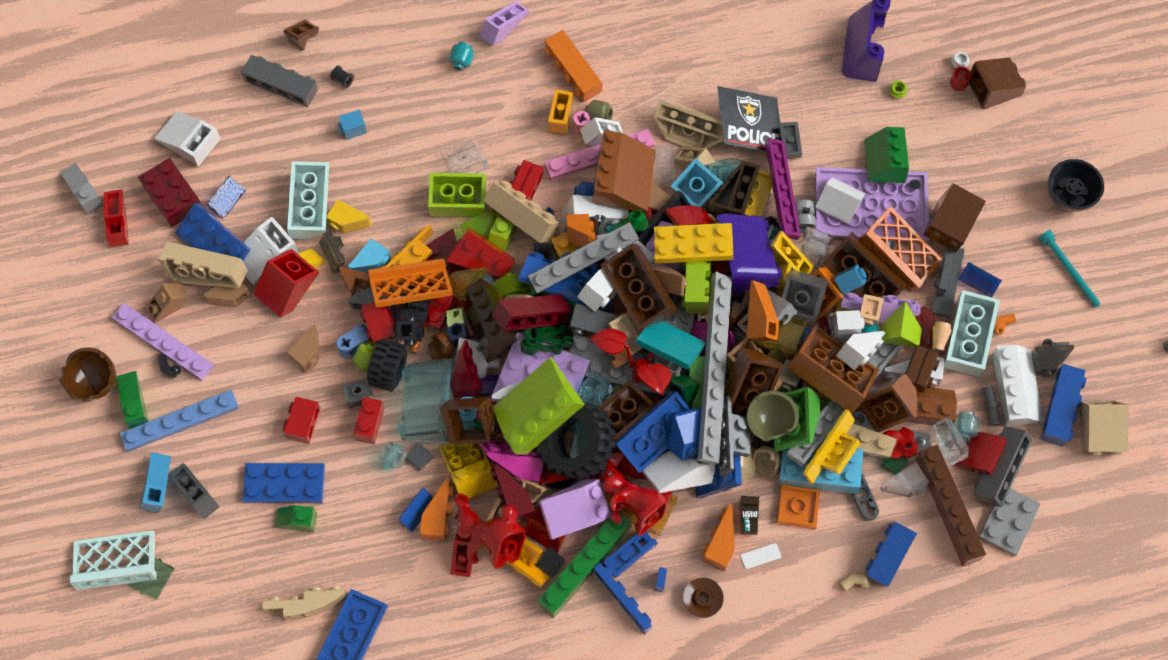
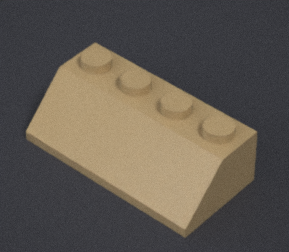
M504 180L493 182L484 199L486 204L539 243L549 242L552 238L560 236L559 222L554 219L552 214L544 212L537 203L529 201L525 198L526 195L524 193L514 190L509 182Z

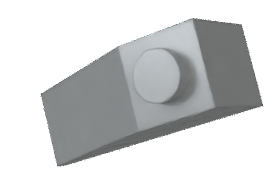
M76 163L60 172L88 215L104 206L98 194Z

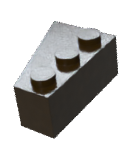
M742 160L725 184L719 188L716 195L708 202L706 212L715 216L724 213L745 215L759 175L760 165Z

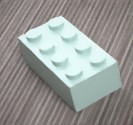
M964 290L961 291L957 299L951 325L952 331L944 356V368L977 377L982 375L987 362L1000 302L999 299Z

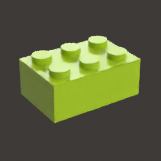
M430 173L429 215L440 217H486V203L484 202L487 195L486 174Z

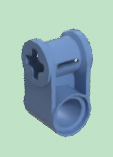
M364 324L355 326L351 331L338 338L337 347L339 354L343 358H350L355 355L361 343L373 342L369 340L367 335L368 329Z

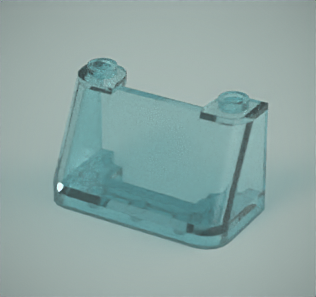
M444 358L407 363V366L403 367L402 377L405 379L402 419L397 425V434H401L403 441L449 443L439 408L451 397L450 382L454 371L453 359Z

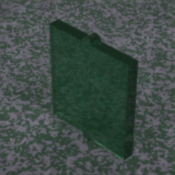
M146 554L139 565L149 564V557ZM155 559L154 570L156 571V580L128 583V586L140 591L142 595L146 594L154 599H158L175 568L164 563L161 559Z

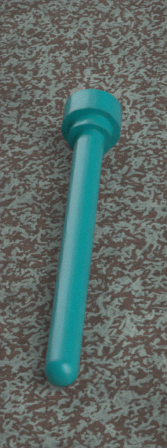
M1051 229L1044 232L1038 238L1040 242L1050 247L1092 305L1099 307L1100 301L1056 244L1054 233Z

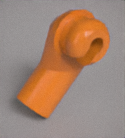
M1009 314L997 317L993 333L996 335L1003 334L1007 324L1016 322L1015 315Z

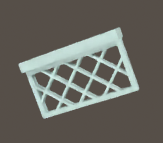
M152 530L74 541L73 575H70L71 585L77 591L156 580V571L154 570L155 532ZM149 537V543L144 548L137 544L142 538ZM128 540L131 542L124 551L117 547L122 541ZM103 543H109L111 546L104 554L98 550ZM80 546H89L91 548L84 556L79 554ZM136 546L141 551L132 559L127 554ZM116 549L121 554L112 562L107 556ZM94 552H97L101 557L94 564L90 563L87 559ZM146 554L149 557V564L139 565L137 561ZM124 557L131 561L126 567L120 568L117 566ZM104 560H107L110 565L106 570L100 571L97 567ZM84 562L91 566L85 573H79V568Z

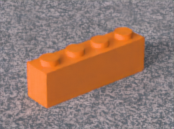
M564 30L545 39V54L553 59L556 69L558 71L561 70L565 81L573 86V91L578 98L581 97L585 102L602 92L601 80Z

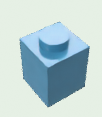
M360 109L339 116L340 123L337 125L340 134H344L346 140L367 133Z
M857 264L838 273L834 279L844 295L863 286L867 276L864 269L860 268Z

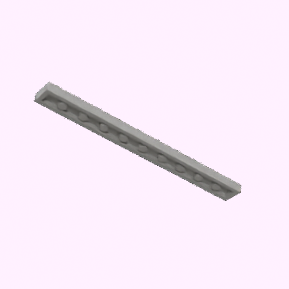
M718 272L711 275L698 461L712 465L719 464L732 284V277Z
M882 343L867 362L879 370L875 380L903 346ZM831 400L820 413L812 444L790 448L786 456L803 467L825 441L827 434L833 429L838 417L845 410Z

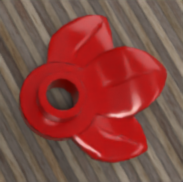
M902 427L899 432L896 430L883 432L884 435L897 439L890 457L891 459H898L902 456L912 458L917 454L918 444L914 441V434L910 429Z

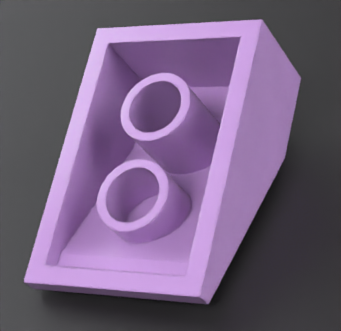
M585 479L539 501L550 539L596 525L611 517L599 479Z

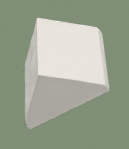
M832 177L826 183L815 209L849 225L865 193Z

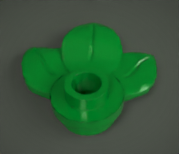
M634 210L628 215V218L621 220L613 230L630 222L636 234L637 232H643L648 227L647 217L641 210Z

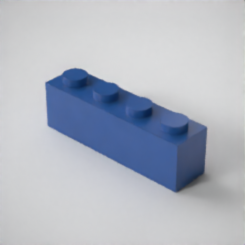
M1062 364L1058 369L1040 440L1062 447L1068 441H1071L1074 433L1071 430L1072 423L1075 424L1078 413L1075 412L1076 407L1080 405L1082 400L1080 391L1084 388L1087 380L1084 377L1086 370L1067 364Z

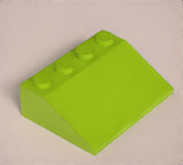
M549 357L493 406L503 436L514 453L527 455L585 404L552 357Z

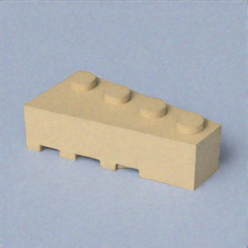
M166 242L158 258L173 283L181 282V284L240 288L248 271L241 258L172 242Z

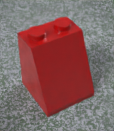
M290 249L267 261L253 295L281 318L295 309L318 276L319 271L294 250Z

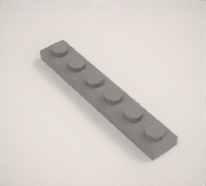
M629 222L529 275L528 279L538 294L612 255L619 247L623 249L638 241L639 238Z

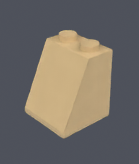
M1081 401L1078 408L1083 450L1090 452V455H1102V452H1109V455H1121L1122 452H1128L1129 404L1120 401Z

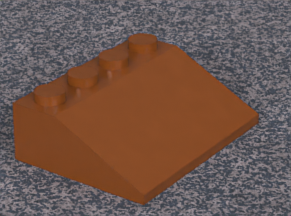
M603 130L592 203L629 210H641L647 213L656 150L623 133Z
M815 325L787 368L793 374L804 379L810 386L822 392L825 397L832 399L842 409H847L852 414L865 399L879 370L868 362L863 367L859 365L853 370L836 356L844 345Z

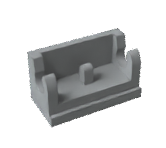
M767 290L778 320L780 321L786 314L781 323L783 325L787 324L798 312L790 302Z

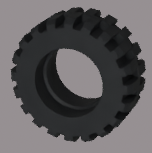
M583 402L585 404L539 444V447L536 448L537 453L542 455L540 460L544 465H547V469L551 472H556L560 476L579 479L596 475L600 472L599 468L604 469L607 466L606 460L611 459L613 456L611 450L612 447L615 448L616 442L613 441V437L616 434L615 430L611 429L613 423L611 419L607 418L608 414L604 410H600L598 406ZM581 421L587 432V442L583 451L577 457L571 458L565 448V435L572 424Z

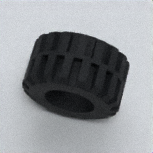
M386 339L379 341L369 362L367 372L368 385L390 392L395 390L402 378L406 365V345Z

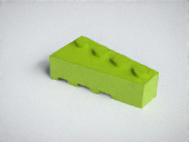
M711 261L683 262V270H686L685 279L687 286L685 288V296H682V307H686L687 314H709Z

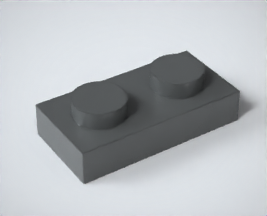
M798 122L779 123L780 139L785 143L787 159L802 158Z

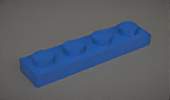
M601 563L595 566V575L644 634L649 632L652 627L650 624L652 621L645 612L642 614L637 608L639 605L633 597L629 598L625 594V587L620 581L616 583L611 577L613 573L607 566L603 567Z

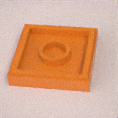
M781 484L776 524L816 529L820 489Z

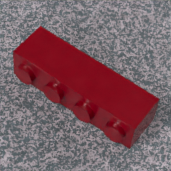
M561 294L499 300L492 316L504 331L566 324L573 309Z

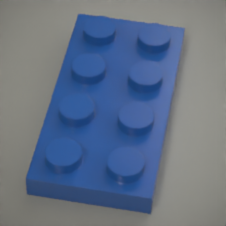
M199 203L193 205L175 231V234L190 247L241 258L242 261L251 250Z
M673 390L615 441V445L635 470L640 473L668 448L673 415L691 409L677 391Z
M245 463L242 501L243 503L323 504L325 464Z
M351 589L316 660H363L388 609V605Z

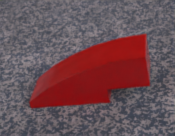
M122 189L104 192V221L106 223V239L109 247L129 244L126 207Z

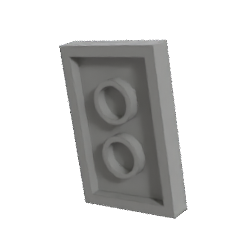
M1010 488L1002 508L993 506L979 539L1015 557L1041 503Z

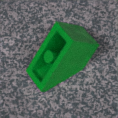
M291 505L280 507L277 509L274 528L314 533L317 512L314 507Z

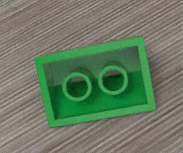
M885 127L866 138L865 151L868 182L906 183L909 161L905 127Z

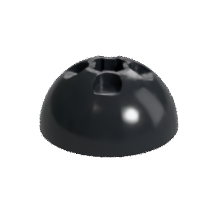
M1068 159L1058 163L1050 172L1048 191L1051 199L1060 208L1071 212H1081L1092 208L1102 198L1104 180L1101 173L1092 164L1079 159Z

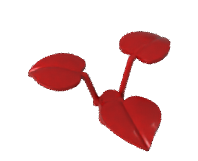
M617 329L601 330L591 338V343H594L600 350L608 354H619L625 348L630 363L629 367L632 368V379L636 382H643L660 395L664 393L671 380V371L662 364H649L653 355L652 352L649 353L647 360L638 359L633 362L629 345L625 343L627 336Z

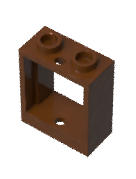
M489 397L449 399L439 408L450 444L491 442L500 433ZM478 409L484 429L465 430L459 410Z

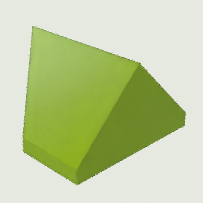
M906 301L883 323L882 331L885 332L881 338L884 341L883 343L908 347L920 345L922 328Z

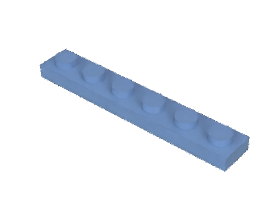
M231 389L123 431L120 434L126 451L130 452L235 411L239 407Z

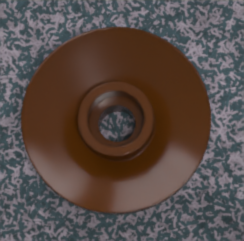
M703 577L694 579L684 590V605L689 613L696 617H712L719 612L723 605V591L712 579ZM704 596L707 601L702 603L699 601V597Z

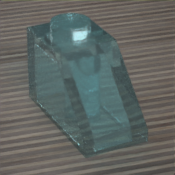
M728 158L706 164L705 167L716 175L724 185L742 160Z

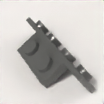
M945 247L943 260L940 259L938 265L940 274L939 277L936 276L934 283L936 292L931 311L932 314L948 318L951 315L965 251L963 248L954 252Z
M727 395L723 398L718 464L721 476H726L734 470V455L743 457L751 455L750 430L747 417L732 414L731 396Z

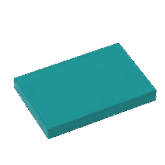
M666 322L645 328L635 342L636 345L687 370L706 346V342Z

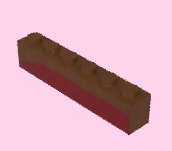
M935 445L920 450L916 460L962 566L982 560L986 553L939 446Z

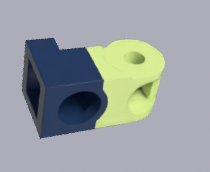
M462 307L448 310L447 325L450 342L455 347H458L459 338L471 340L466 315Z

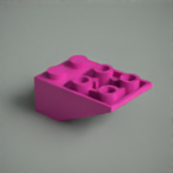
M493 439L491 442H479L487 456L518 478L540 481L543 463L540 460L542 455L537 453L536 447L527 455H520L514 453L505 439L503 441Z

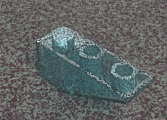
M593 370L581 384L577 394L583 402L599 406L606 400L613 389L608 378ZM577 421L568 430L578 435L584 425L581 421Z

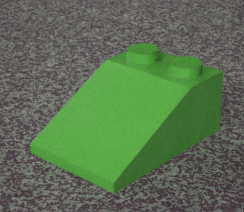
M805 387L784 393L792 398L796 404L799 420L794 431L774 439L775 451L812 444L820 416V395L811 388Z

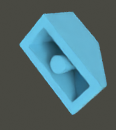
M371 238L348 265V268L368 274V270L381 268L390 262V251Z

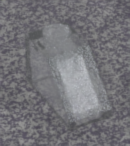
M949 416L931 425L938 447L949 466L968 458L969 448Z
M914 463L883 482L880 489L883 492L909 498L915 494L918 497L927 491L926 487L929 481L918 465Z

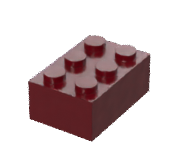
M170 157L138 176L141 185L171 228L184 220L195 203H199L202 206L199 198Z

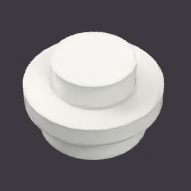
M964 52L954 54L951 59V64L954 68L960 66L967 68L970 62L968 55Z

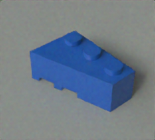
M894 521L893 525L889 523L884 532L887 535L884 542L880 541L874 551L877 553L875 559H870L865 568L868 571L867 576L889 587L917 535L915 531Z

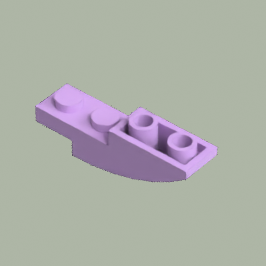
M855 293L844 294L841 299V307L855 311L861 310L863 298ZM883 295L882 298L884 299L878 322H885L905 300H901L893 295ZM906 300L913 315H920V304L914 300Z

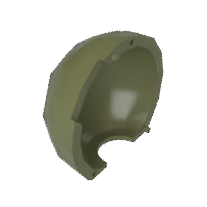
M767 391L756 396L749 405L747 413L748 426L754 435L763 441H771L791 433L797 428L799 420L798 408L792 398L778 391Z

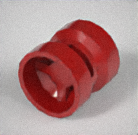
M964 66L957 67L950 80L951 87L956 91L965 90L971 79V71Z

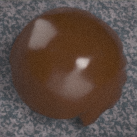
M80 348L73 351L67 357L66 366L61 369L62 377L59 379V382L73 400L83 402L97 400L107 395L113 387L116 378L115 365L107 354L97 348Z

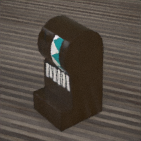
M741 496L740 533L741 535H757L759 496Z

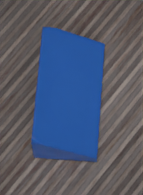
M421 488L399 517L400 524L411 532L421 522L423 512L433 499L426 489Z

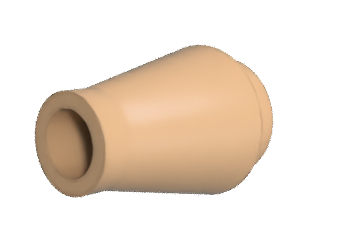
M935 322V326H932L933 350L944 351L952 331L950 324Z

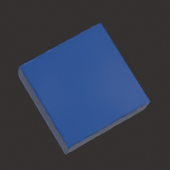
M659 567L656 585L657 592L664 591L667 574L666 568Z

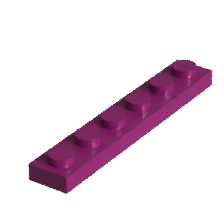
M768 138L765 141L779 228L789 239L798 240L801 237L785 143L781 140Z

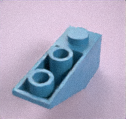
M151 452L139 509L157 513L162 509L171 456Z

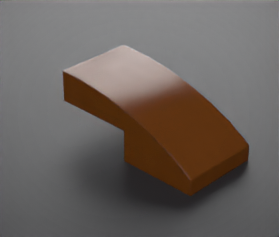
M745 289L740 304L734 302L729 315L728 329L734 327L744 315L750 300L749 290Z

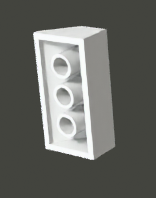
M1019 345L997 346L992 353L1004 426L1043 424L1031 350Z

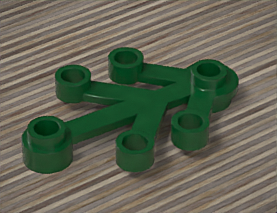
M569 322L555 325L554 328L545 333L542 327L534 328L536 338H532V328L520 329L524 336L520 343L521 351L527 355H535L539 350L560 355L564 347L572 348L574 339L568 336L570 332L567 329ZM558 335L560 337H563V339H557L553 337Z

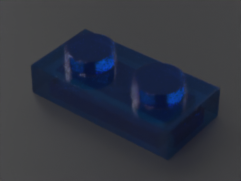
M968 262L958 279L991 298L1002 282L999 278Z

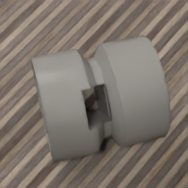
M811 200L795 201L800 233L814 231L816 229V218L813 216L815 214L814 202Z

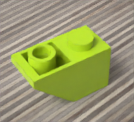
M507 273L493 283L498 295L503 299L507 295H530L533 286L518 280L519 275Z

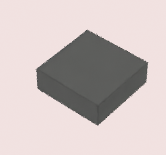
M419 443L406 458L421 471L434 458V455Z

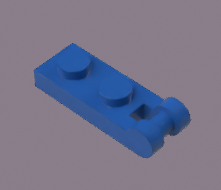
M649 531L640 537L636 534L604 560L603 565L611 570L616 579L646 553L655 548L658 542L655 538L652 539L649 536ZM643 540L646 545L642 547L639 541Z

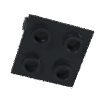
M401 293L399 296L402 297V296H406V295H408V294ZM432 299L391 305L390 312L395 326H397V321H404V318H416V321L421 322L422 326H424Z

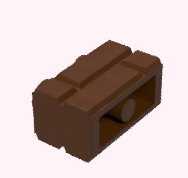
M916 345L905 374L917 391L923 393L926 388L930 389L934 379L931 377L932 370L936 372L940 360H937L939 353Z

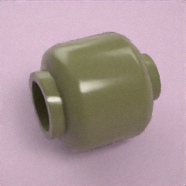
M592 100L585 108L590 121L594 117L611 120L613 117V108L606 101Z

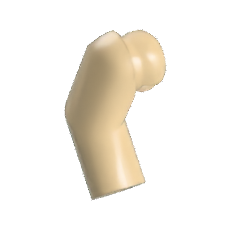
M852 573L840 582L839 585L844 591H847L854 584L868 588L871 585V581L866 574Z

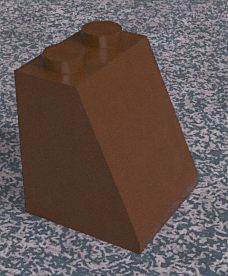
M1010 57L976 61L971 69L969 85L983 110L1020 97L1025 91L1026 82L1020 77L1017 65L1012 62Z
M952 183L937 201L923 235L945 246L947 249L957 252L965 243L986 201Z

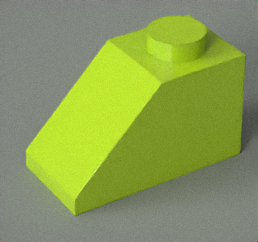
M497 217L488 240L507 252L516 233L515 224Z

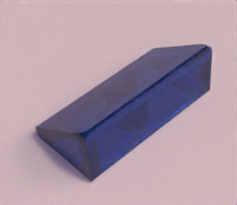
M228 176L208 201L207 206L209 210L225 218L245 193L246 189L232 177Z

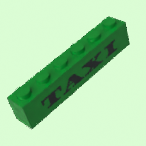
M621 512L618 514L621 517V522L616 524L610 517L538 600L539 606L553 618L557 616L592 575L594 567L604 561L632 528V521Z

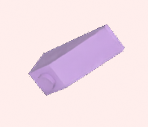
M517 1L511 3L485 19L480 37L493 46L509 35L528 15L530 10Z

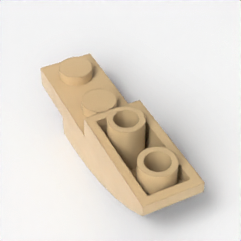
M317 587L310 588L309 591H304V599L297 596L289 597V600H281L278 597L269 598V601H263V610L265 613H283L285 620L302 619L320 614L338 605L347 598V593L342 587H330V590H322Z

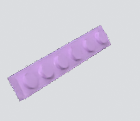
M123 303L112 316L114 321L166 355V357L201 381L213 369V363L127 304Z

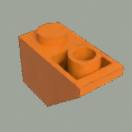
M589 214L566 215L568 242L582 248L596 240L594 222L590 221Z

